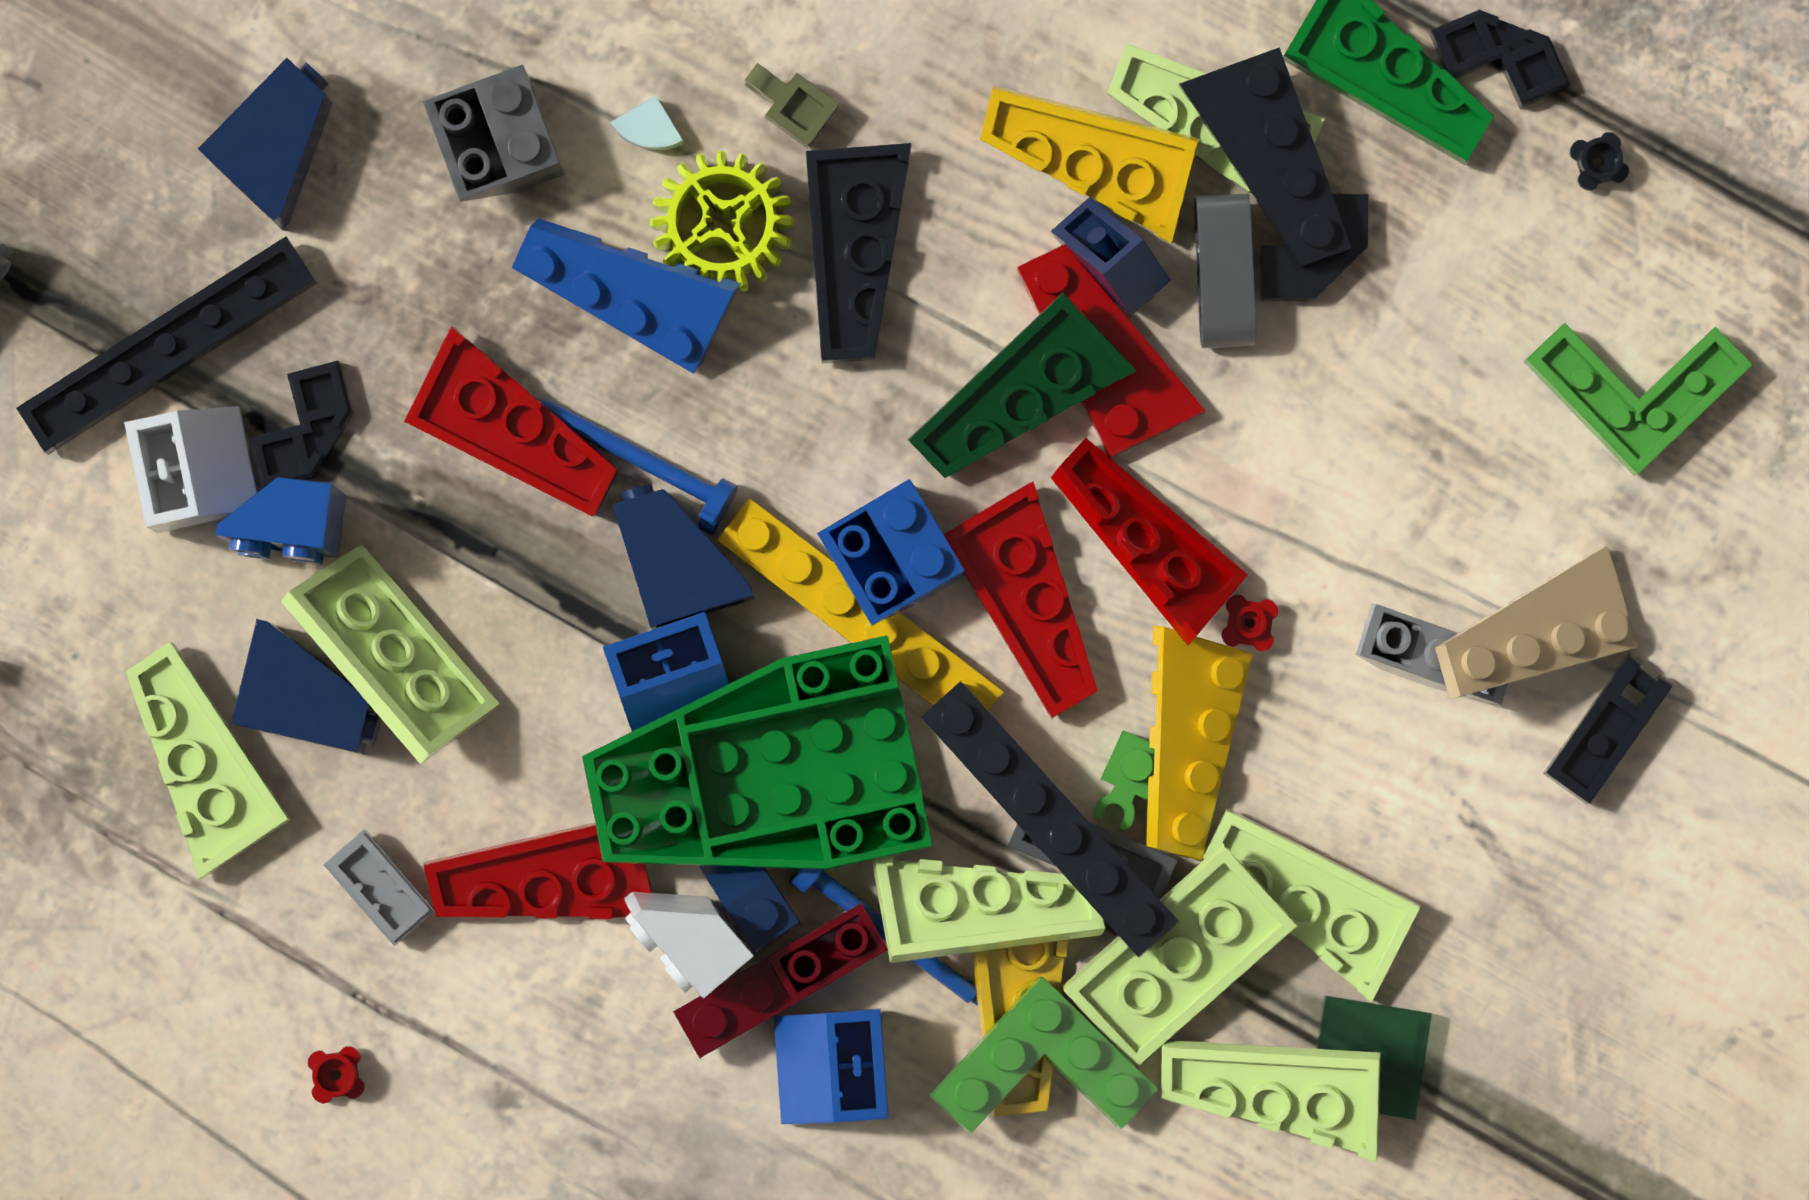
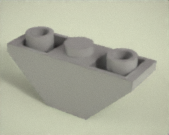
M1372 603L1356 656L1383 671L1432 688L1447 691L1435 647L1458 633ZM1508 684L1465 696L1502 705Z

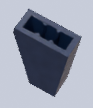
M287 57L198 148L223 175L281 230L291 220L332 106L331 101L323 92L329 85L325 79L307 62L298 68Z
M652 484L639 486L623 492V501L612 504L652 630L705 612L707 615L755 600L749 583L664 489L654 491Z
M256 619L231 724L364 755L366 744L374 746L381 724L379 715L374 713L373 708L345 678L276 625L268 621Z

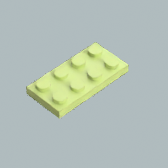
M362 544L291 589L281 601L420 764L485 719L500 704Z
M1224 843L1160 899L1179 920V923L1141 958H1138L1118 936L1063 985V991L1136 1068L1297 927L1293 918Z

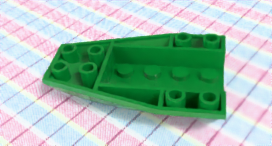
M888 635L781 658L582 756L604 863L828 870L933 847L922 787Z

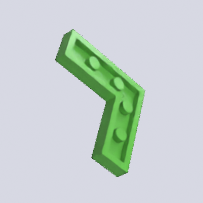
M1563 323L1524 361L1634 477L1753 365L1715 326L1638 399L1566 323Z
M1038 977L929 1096L967 1133H973L1043 1056L1117 1128L1122 1129L1158 1088L1043 977Z

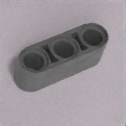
M1249 194L1195 196L1194 222L1201 348L1255 346L1256 312Z

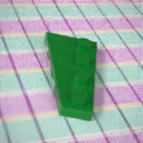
M1316 0L1283 55L1284 61L1465 165L1494 116L1451 74L1435 64L1409 34L1405 35L1384 15L1385 11L1373 0Z

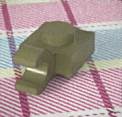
M757 63L745 79V86L773 104L765 114V118L807 149L839 108L837 101L798 73L794 75L787 85Z

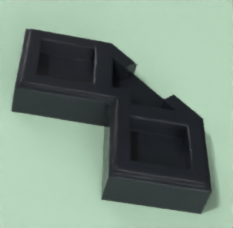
M1480 9L1432 29L1429 33L1444 69L1455 79L1499 61L1519 109L1563 91L1571 85L1549 36L1500 20L1498 16Z
M1333 194L1352 247L1350 250L1300 267L1286 246L1262 245L1260 255V301H1314L1368 248V194Z
M339 360L287 374L300 425L249 438L262 489L277 477L304 481L316 478L354 414L342 365Z

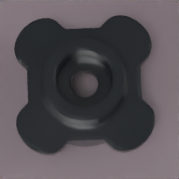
M1606 132L1601 137L1594 138L1589 142L1577 140L1572 144L1569 154L1577 162L1580 173L1577 182L1582 189L1593 191L1601 183L1612 181L1619 184L1627 178L1629 167L1623 163V152L1620 148L1621 140L1616 134ZM1596 157L1603 158L1604 164L1602 166L1595 164L1594 160Z

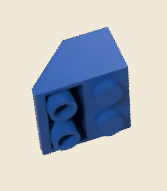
M277 477L216 525L215 536L229 543V550L238 552L239 556L270 559L271 550L283 551L282 556L291 558L292 562L323 565L324 556L338 558L346 495L330 483Z
M910 479L817 533L872 626L922 602L964 577L965 570Z
M705 612L602 647L631 731L645 726L729 684Z
M881 1008L774 1016L781 1124L837 1123L888 1119Z

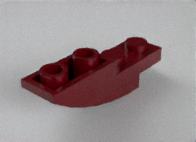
M862 903L723 982L704 999L699 996L676 1009L673 1013L700 1059L888 951Z

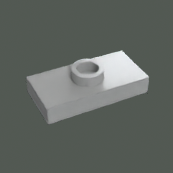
M365 829L324 864L326 869L393 946L400 943L435 912L431 903Z

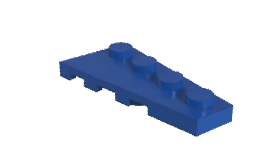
M539 218L529 227L512 265L514 270L693 374L701 366L741 284L726 278L718 282L698 275V269L679 263L675 267L647 259L648 253L628 247L625 251L606 246L603 245L601 238Z

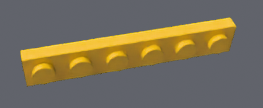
M750 498L718 537V543L849 643L888 635L898 680L932 706L960 681L988 712L1003 694L1001 689L901 613L872 626L835 563Z

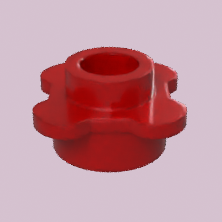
M1234 595L1226 602V610L1229 612L1227 627L1221 633L1223 642L1230 647H1236L1239 644L1253 646L1259 652L1271 648L1274 643L1271 627L1272 620L1278 615L1277 605L1270 599L1253 602L1247 601L1242 595ZM1247 618H1252L1255 621L1253 628L1245 626Z
M345 1046L340 1052L330 1054L318 1050L310 1055L307 1064L309 1069L312 1070V1080L314 1083L311 1093L317 1102L325 1104L330 1102L333 1097L340 1096L356 1099L363 1094L365 1083L359 1078L357 1066L361 1060V1055L356 1048ZM335 1069L341 1072L339 1080H334L331 1076L332 1071Z

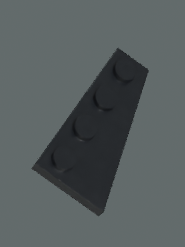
M1280 47L1179 83V88L1188 101L1191 102L1203 120L1204 125L1234 166V170L1245 186L1248 187L1262 208L1263 213L1300 267L1352 248Z
M912 143L806 151L822 364L875 360Z

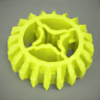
M725 151L717 152V166L708 167L705 155L699 154L696 156V162L700 171L692 174L688 166L681 163L677 166V170L684 182L679 185L669 178H665L662 182L663 188L673 196L672 199L665 197L654 198V207L661 212L667 213V216L651 218V228L657 231L668 232L653 240L655 249L667 250L673 248L663 259V264L675 267L677 263L683 262L685 266L698 269L700 276L709 279L714 278L718 282L723 278H736L737 282L741 283L740 291H748L749 285L746 274L753 272L756 279L761 283L768 279L765 269L760 265L764 260L776 268L782 265V258L772 250L773 246L781 249H789L791 247V239L784 234L778 233V230L793 228L794 218L788 215H777V213L791 206L790 197L785 195L771 197L779 191L782 183L778 177L771 178L763 184L761 183L767 171L766 165L762 162L755 165L750 173H747L748 158L745 154L740 153L734 167L728 166ZM718 183H729L741 186L750 191V193L746 196L740 194L732 200H722L712 194L706 187ZM693 196L703 212L701 222L691 230L693 235L682 242L679 234L680 216L684 206ZM707 204L711 205L714 211L720 213L724 218H728L731 215L737 217V219L731 220L732 230L737 242L733 240L729 233H725L721 228H717L714 231L708 230V227L714 226L710 207ZM763 205L766 211V227L759 244L752 250L742 234V228L744 223L753 216L752 211ZM721 245L732 251L739 260L729 263H712L702 260L694 254L700 249L704 252L710 247Z

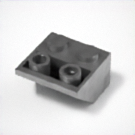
M523 64L423 101L460 202L516 193L565 175Z

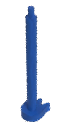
M546 398L544 401L538 399L583 439L705 502L706 504L699 514V529L714 536L734 500L738 489L736 484L722 478L717 486L714 487Z
M799 869L789 880L790 884L802 893H805L811 885L845 911L862 903L879 935L886 941L882 915L824 870ZM932 957L911 960L966 1003L972 1001L978 1006L976 986L941 959Z

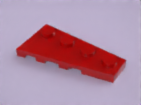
M1065 244L1017 267V272L1038 315L1064 292L1137 368L1136 372L1112 383L1081 402L1108 457L1113 458L1205 413L1206 410Z
M450 327L404 422L592 517H596L619 469L455 327Z
M1087 438L1076 447L1051 476L1053 482L1187 646L1191 644L1247 578L1248 574Z
M1034 481L943 535L965 570V577L1049 717L1053 719L1097 693L1098 690L1074 617L1067 588L1059 568L1048 526L1041 509Z
M595 822L434 859L423 864L436 917L506 918V916H535V918H625L631 913L624 899L631 892L653 893L646 864L603 862Z

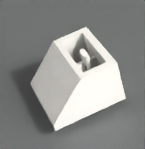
M239 406L174 411L124 422L145 525L152 531L161 533L225 519L258 493Z
M631 892L624 898L631 912L625 917L626 921L630 924L629 928L649 952L653 951L657 946L663 951L664 955L660 957V960L666 966L665 970L685 993L694 987L704 999L753 957L742 936L708 897Z

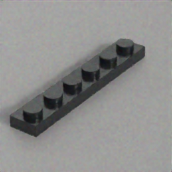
M285 236L24 402L16 409L44 453L49 455L313 287L317 282L291 241Z
M961 681L921 716L925 723L1138 958H1141L1179 923V920Z

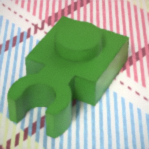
M1124 730L1121 732L1100 780L1114 787L1111 794L1103 796L1096 803L1093 812L1094 818L1100 820L1105 808L1108 805L1116 804L1124 812V818L1120 823L1119 829L1125 832L1132 825L1135 817L1132 801L1135 796L1148 801V778L1154 775L1155 750L1154 748H1149L1150 742Z

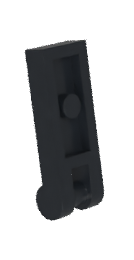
M1630 652L1627 653L1616 667L1611 678L1543 773L1586 805L1593 801L1674 684L1661 674L1655 677L1641 667L1643 661ZM1628 684L1644 694L1637 706L1621 696Z

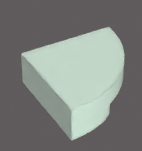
M656 96L610 122L621 138L642 148L669 150L684 144Z

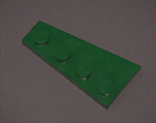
M1062 292L912 434L908 441L944 478H947L1004 446L1005 443L1047 422L1050 418L1088 399L1112 383L1136 372L1137 368L1080 308Z

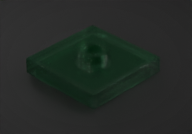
M1324 995L1316 1049L1381 1053L1379 1114L1416 1120L1432 1013Z

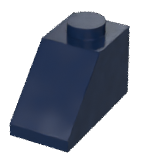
M1091 197L1085 200L1051 230V233L1058 242L1068 247L1108 296L1130 315H1133L1139 308L1148 303L1156 293L1171 281L1145 241Z
M699 866L754 953L760 951L801 923L765 868Z

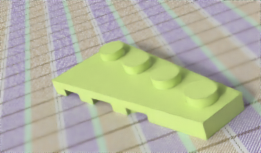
M1126 43L1107 95L1153 127L1199 138L1195 157L1254 197L1204 125L1203 120L1191 102L1188 101L1179 88V83L1206 73ZM1303 111L1315 144L1325 119Z
M167 643L125 671L147 735L152 741L158 758V766L164 784L168 787L177 812L176 818L182 835L185 836L193 858L192 863L198 879H204L291 820L174 643Z
M1227 808L1203 854V859L1205 860L1224 843L1296 922L1297 927L1290 933L1302 941L1336 973L1338 972L1372 1003L1420 909V905Z
M893 856L872 860L890 963L1099 936L1103 934L1105 929L1103 918L1063 874L1026 870L1024 874L996 871V867L974 865V868L942 865L943 861L920 859L919 862L893 860Z
M1167 1040L1162 1045V1099L1229 1118L1231 1115L1257 1122V1127L1276 1133L1279 1132V1129L1310 1138V1143L1330 1149L1334 1145L1357 1152L1360 1158L1377 1162L1381 1053Z

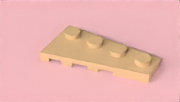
M1607 545L1594 550L1574 565L1561 570L1548 578L1546 582L1520 595L1495 613L1482 618L1436 646L1435 651L1451 700L1638 648Z

